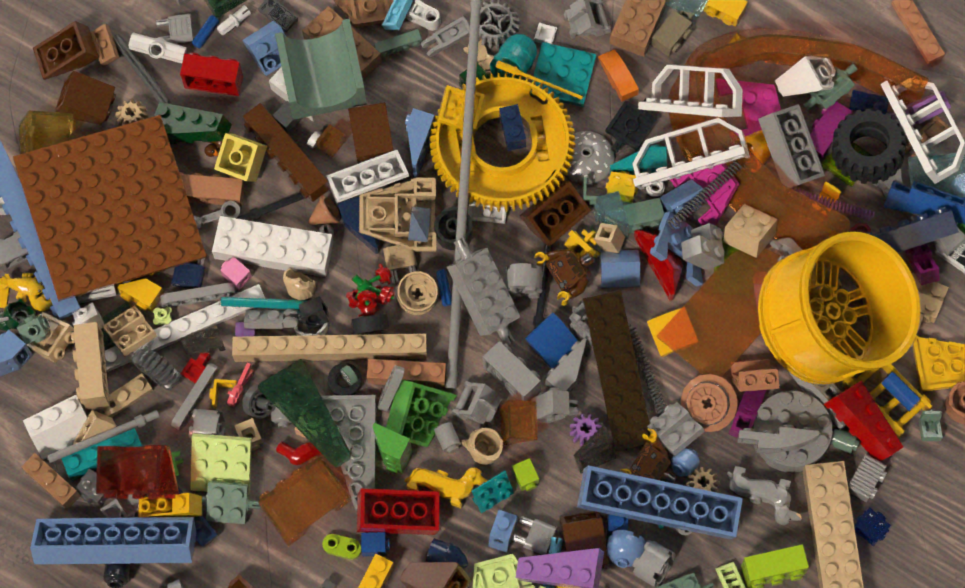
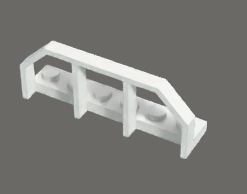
M666 65L652 82V98H646V101L639 102L638 109L715 117L742 116L743 89L730 69ZM674 69H679V100H674V103H671L670 99H661L662 83ZM690 70L705 71V93L702 106H699V102H688ZM715 72L722 73L733 90L732 109L727 108L728 105L716 104V107H713Z
M910 78L897 86H891L888 81L883 82L881 86L925 173L934 184L959 171L965 154V140L936 85ZM911 86L933 90L938 100L912 115H907L905 112L907 106L902 99L899 100L898 95ZM942 107L952 127L921 143L920 140L923 138L918 129L914 130L912 125ZM956 134L960 141V146L953 165L936 173L935 170L938 167L933 159L930 160L928 157L930 154L929 148Z
M716 118L647 139L632 163L636 178L633 179L634 185L642 190L645 189L644 187L673 178L679 179L681 178L680 176L703 169H713L714 166L740 158H750L744 133L720 118ZM721 124L739 134L742 147L734 145L725 152L718 150L709 153L703 128ZM698 130L705 158L698 156L694 157L692 162L685 163V161L677 163L670 138ZM665 140L672 168L661 167L656 169L655 173H640L639 164L650 144Z

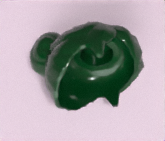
M21 298L16 302L7 304L0 318L9 317V320L0 323V330H17L18 325L24 322L25 317L31 314L37 316L36 311L32 307L26 306V303Z

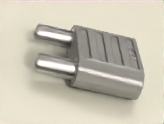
M191 14L168 16V19L156 20L157 27L169 25L170 36L158 38H163L166 42L173 44L193 41Z
M521 516L520 523L530 526L531 529L527 538L514 534L512 540L523 544V547L546 555L550 547L551 537H554L557 527L538 519L531 520Z

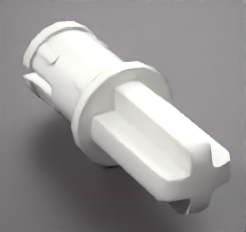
M243 5L234 14H229V18L217 26L218 32L221 35H225L235 26L238 27L240 22L251 15V12L248 10L242 14L248 9Z

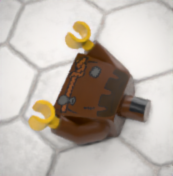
M570 249L554 250L545 254L538 252L535 254L534 258H542V261L536 263L538 266L543 265L547 261L546 265L561 289L557 300L561 297L565 298L561 305H567L569 299L584 293L589 278L592 275L587 266L595 262L590 252L582 257L578 252L571 251Z
M648 428L650 436L648 437L646 434H643L642 437L645 440H649V443L646 442L630 469L620 470L631 475L674 483L676 476L668 472L671 465L670 456L665 446L658 439L656 431Z

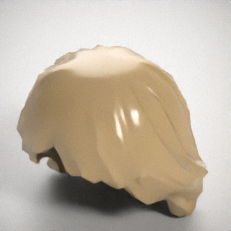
M290 268L284 271L283 281L288 294L292 298L301 301L313 296L317 288L314 280H311L301 272H294Z

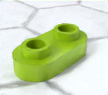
M336 534L327 535L322 542L323 549L327 554L349 560L357 559L362 551L361 545L357 540ZM335 541L336 544L335 546L331 547L329 546V542ZM352 545L355 547L354 551L350 552L348 551V547Z

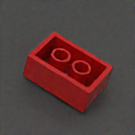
M184 53L180 76L185 89L239 97L244 77L240 62L232 58L225 60L219 59L216 56L205 57L198 53Z

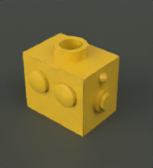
M611 171L608 177L609 181L605 187L607 188L609 199L633 203L634 195L638 192V188L635 187L633 181L636 175H630L626 171H620L619 173Z

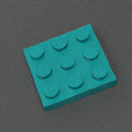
M542 42L534 77L583 96L582 99H578L542 84V89L544 90L548 87V94L554 92V98L559 97V102L584 107L596 54Z

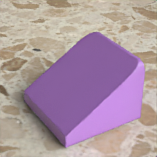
M244 322L236 323L235 337L256 336L255 329H245Z

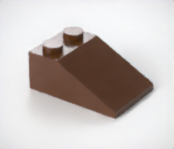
M77 21L72 22L33 47L44 80L85 67L99 58L89 27Z

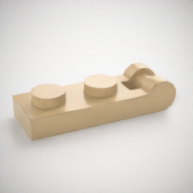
M141 373L109 394L110 403L114 401L115 407L100 409H103L104 415L112 418L152 392L153 389Z

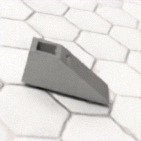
M586 338L581 342L578 340L572 346L570 354L568 356L566 354L563 355L558 362L559 365L555 369L551 368L545 376V384L549 388H561V391L570 392L576 386L586 348Z

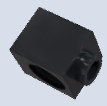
M320 296L299 304V320L309 330L330 322L328 307Z

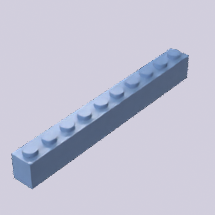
M0 140V197L4 201V204H2L3 210L6 215L10 214L12 217L10 224L13 231H18L21 236L18 238L22 249L26 248L29 253L26 255L30 266L34 265L37 272H34L38 283L42 282L45 287L42 292L46 300L51 299L53 306L50 308L54 317L59 316L60 320L72 316V313L78 311L80 306L76 297L58 302L21 182Z

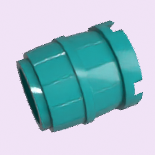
M523 34L510 36L500 46L498 53L490 63V70L493 76L496 78L497 74L500 73V76L504 77L505 73H507L508 77H512L511 73L496 68L498 60L514 67L517 66L520 71L527 73L531 69L537 55L536 44L531 38Z

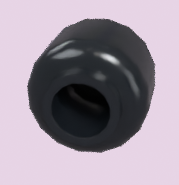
M105 564L103 580L109 587L122 588L129 582V564Z

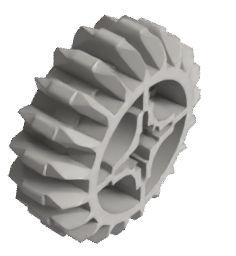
M491 0L490 4L484 1L480 11V22L485 16H488V20L479 26V41L482 39L481 43L483 46L488 43L490 49L492 45H496L498 49L499 44H503L510 36L517 34V31H519L518 24L520 20L517 18L518 14L513 12L514 8L512 6L508 7L507 2L501 5L500 0L497 3ZM507 23H510L508 29L502 33V28Z

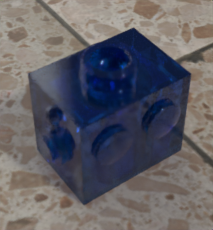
M870 507L864 511L863 515H859L856 518L857 522L854 525L855 532L873 547L878 541L885 539V535L891 527V524L886 521V517L882 513L875 512Z

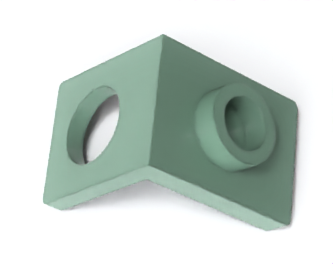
M587 177L583 178V200L585 202H590V205H601V202H609V196H586Z

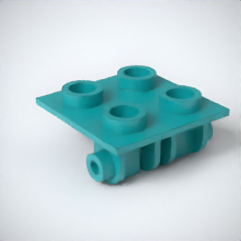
M506 471L501 472L471 491L474 496L472 500L478 506L480 513L490 510L494 505L514 494Z

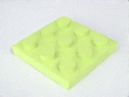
M193 433L191 446V490L208 492L209 481L248 484L249 495L252 438Z

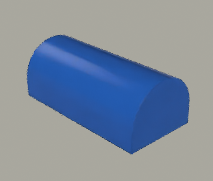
M891 372L881 383L909 412L919 404L920 398L894 372Z

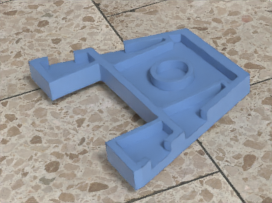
M671 211L664 213L659 226V236L655 237L654 240L656 244L650 250V254L660 261L667 259L668 249L683 259L681 242L691 239V230L694 229L685 221L681 222L676 218L680 225L673 220L677 228L670 222L674 228L672 230L668 220L674 218L675 214ZM687 262L686 279L696 287L703 285L701 268Z

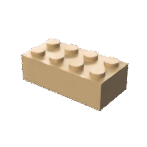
M97 322L74 325L71 339L72 343H75L76 350H73L74 362H77L78 369H75V378L79 382V387L76 388L77 398L80 399L81 404H84L87 410L110 407L103 332Z

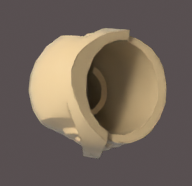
M486 427L472 431L469 439L461 440L462 445L467 448L474 461L484 465L494 463L500 457L503 448V440L495 430Z

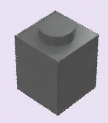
M286 101L272 115L287 134L302 120V118L293 120L289 101Z

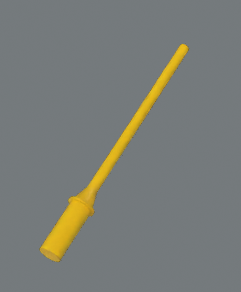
M499 60L496 64V68L509 72L512 75L528 77L531 80H536V82L578 99L583 97L520 71L517 66L514 67Z

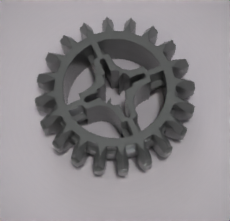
M142 346L132 357L136 367L160 387L171 390L178 384L181 378L179 372L167 360L149 347Z

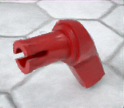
M322 440L305 443L295 449L281 441L276 448V452L287 457L290 464L301 465L324 453L325 444Z

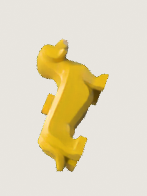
M475 467L469 468L464 476L458 480L449 478L448 473L437 470L436 473L427 469L415 468L411 475L404 480L407 483L406 487L408 490L419 491L418 486L427 487L431 491L439 492L440 497L451 499V505L460 509L462 507L461 501L470 496L474 485H482L488 481L482 476V471Z

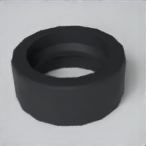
M387 314L352 319L353 333L361 334L389 329Z

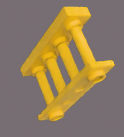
M892 364L881 368L888 375L894 372L920 398L919 404L910 412L907 411L898 420H893L889 416V412L900 403L895 397L884 407L878 405L893 431L900 438L904 433L903 426L921 409L923 411L931 410L932 405L927 396L921 395ZM878 369L864 371L857 378H848L843 381L842 386L847 389L861 380L864 383ZM880 383L869 393L874 401H876L875 398L886 388Z

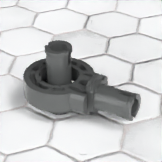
M282 373L272 383L266 381L262 385L257 384L250 387L243 399V410L248 415L257 419L268 416L276 408L275 402L276 399H279L280 391L291 382L288 375Z

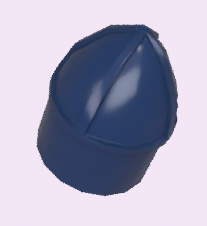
M435 538L430 545L425 561L456 562L462 569H465L469 564L466 555L458 546Z

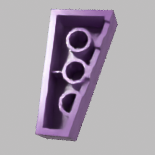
M600 548L521 557L518 559L515 578L523 582L568 588H599L604 551Z

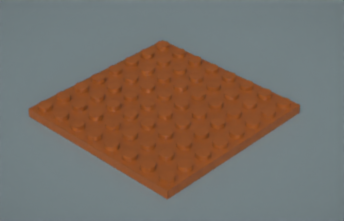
M161 115L13 156L58 302L206 258V253Z

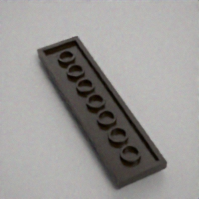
M617 291L583 298L614 450L619 451L643 446L646 442L649 443V440H645L642 435L650 436V431L647 427L650 423L622 293Z

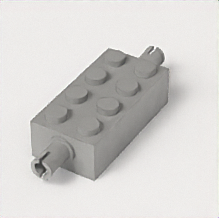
M463 237L454 242L461 258L447 266V269L479 335H490L497 331L503 345L505 343L510 345L515 340L511 335L508 325L520 318V315L488 248L471 252L466 238Z

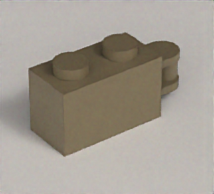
M685 6L679 13L674 10L653 35L651 45L668 57L673 52L676 53L681 47L680 43L682 40H687L692 33L691 21L695 13Z

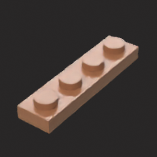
M893 0L891 5L926 63L930 64L943 58L945 55L944 51L913 0Z

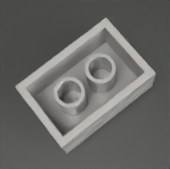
M499 341L483 356V368L525 407L541 391V380H539L541 377L534 370L530 371L526 367V362L521 357L517 358L512 353L513 350L506 343L503 345Z

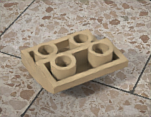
M135 305L103 325L104 330L124 357L157 337L155 331Z

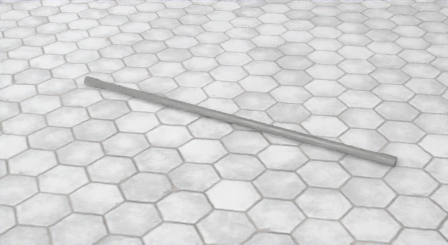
M471 0L470 3L471 17L456 241L463 237L466 238L482 0ZM456 245L454 263L461 258ZM454 281L448 363L445 379V388L457 389L458 374L457 359L461 296Z

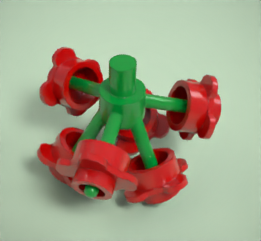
M381 263L379 264V269L375 270L376 277L370 280H362L356 274L352 278V281L357 285V290L347 292L346 298L349 300L351 308L358 307L361 314H358V317L376 315L375 312L380 310V308H376V303L384 305L394 299V287L372 286V283L377 280L381 284L385 282L388 285L391 284L389 279L392 277L391 271L387 267L384 268Z

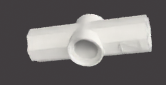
M134 32L128 45V49L149 54L152 58H164L178 63L183 62L184 53L187 51V47L166 42L163 38H152ZM154 45H159L162 51L155 50Z

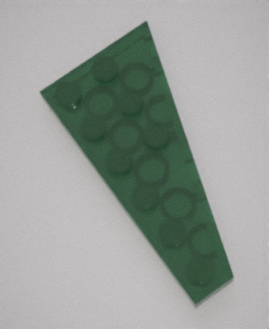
M302 359L259 383L258 389L335 468L350 460L352 454Z

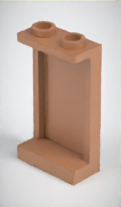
M770 359L730 362L731 381L740 392L779 389L778 369H770Z

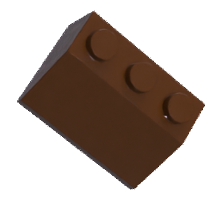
M559 181L560 186H554V192L549 190V197L543 195V201L538 199L536 205H531L520 215L530 231L548 247L591 211L570 181Z

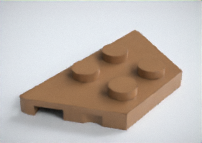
M333 0L347 19H350L354 28L383 23L393 0Z

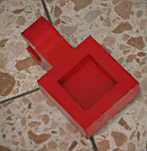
M203 349L197 360L191 358L180 374L196 384L206 368L204 365L208 363L212 356Z

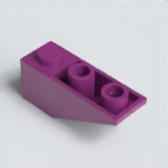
M766 390L745 391L729 435L738 438L739 430L744 428L752 429Z

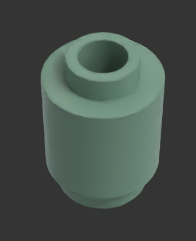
M834 429L830 444L834 445V448L851 454L852 450H857L860 440L857 439V436H852L850 432Z

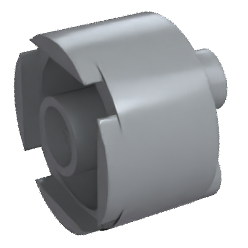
M528 263L511 264L509 269L504 267V284L512 299H520L521 296H528L532 299L540 297V293H542V267L536 265V268H531V264Z
M194 409V424L189 428V438H192L193 433L224 436L225 428H222L221 423L225 422L223 411Z
M648 540L644 545L645 551L641 557L636 558L632 566L635 567L633 573L636 577L656 588V583L660 584L671 568L669 561L670 559L674 561L675 553L656 541Z

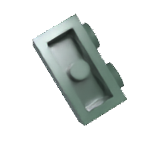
M660 198L623 205L622 215L627 234H634V231L638 229L642 231L659 229L664 215Z

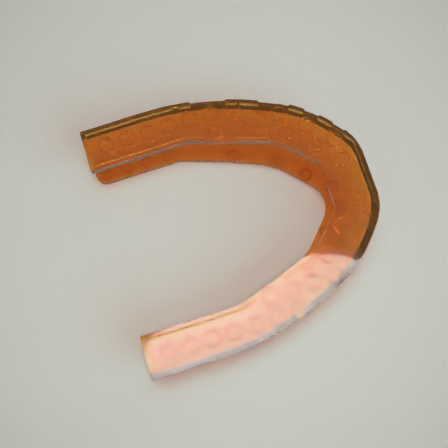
M753 28L727 33L698 46L685 63V66L731 69L754 64V62L758 61L794 66L805 56L828 58L833 66L840 70H846L853 63L858 70L849 76L850 79L886 98L887 96L881 86L883 82L888 81L891 86L900 85L906 88V90L898 95L899 100L902 99L905 105L920 100L926 90L927 82L931 81V79L862 46L822 34L787 29ZM690 70L688 102H699V106H702L705 93V71ZM715 72L713 107H716V104H721L717 92L716 79H720L722 73ZM680 73L668 96L671 103H674V100H679ZM669 112L672 131L716 118L727 122L725 117ZM721 124L703 128L709 153L718 150L725 152L734 145L742 147L740 138L734 131ZM698 130L675 137L683 156L688 162H692V159L698 156L705 158ZM749 149L750 158L744 157L725 163L727 167H730V164L737 162L742 167L740 169L735 164L739 169L737 171L732 166L736 174L729 169L739 182V186L728 205L738 212L746 204L778 219L776 234L773 238L777 240L780 238H791L801 249L805 250L818 245L832 236L848 232L850 221L846 216L783 185Z

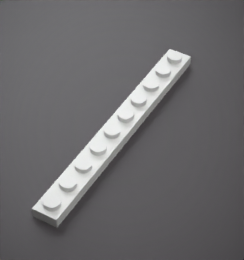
M259 284L230 296L265 299ZM221 301L172 321L170 324L154 329L157 337L143 346L149 347L155 352L254 308L221 306ZM116 346L105 350L107 372L132 362V357L138 349L126 357L123 356Z

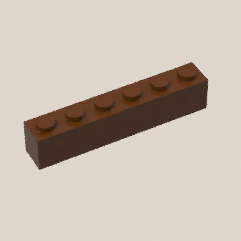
M261 103L243 115L245 129L249 133H254V138L258 143L267 146L266 153L268 156L278 161L277 165L282 172L286 171L289 174V180L293 185L297 184L301 188L299 191L305 199L309 198L314 202L330 190L328 180Z

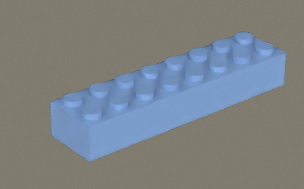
M588 465L583 470L577 508L731 540L737 535L743 498Z
M194 517L36 519L30 550L34 564L192 563L196 527Z

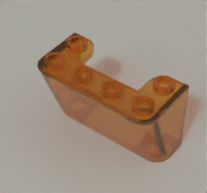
M314 456L307 462L308 465L304 468H297L292 472L290 478L287 480L282 479L275 485L276 488L272 491H265L259 496L258 504L261 511L288 547L303 537V530L332 509L336 512L352 501L350 495L322 456Z

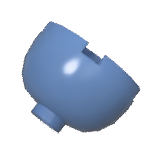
M628 530L613 531L612 535L608 536L606 543L609 559L621 568L632 567L634 560L641 557L645 551V539L642 536H639V538L633 536L634 532Z

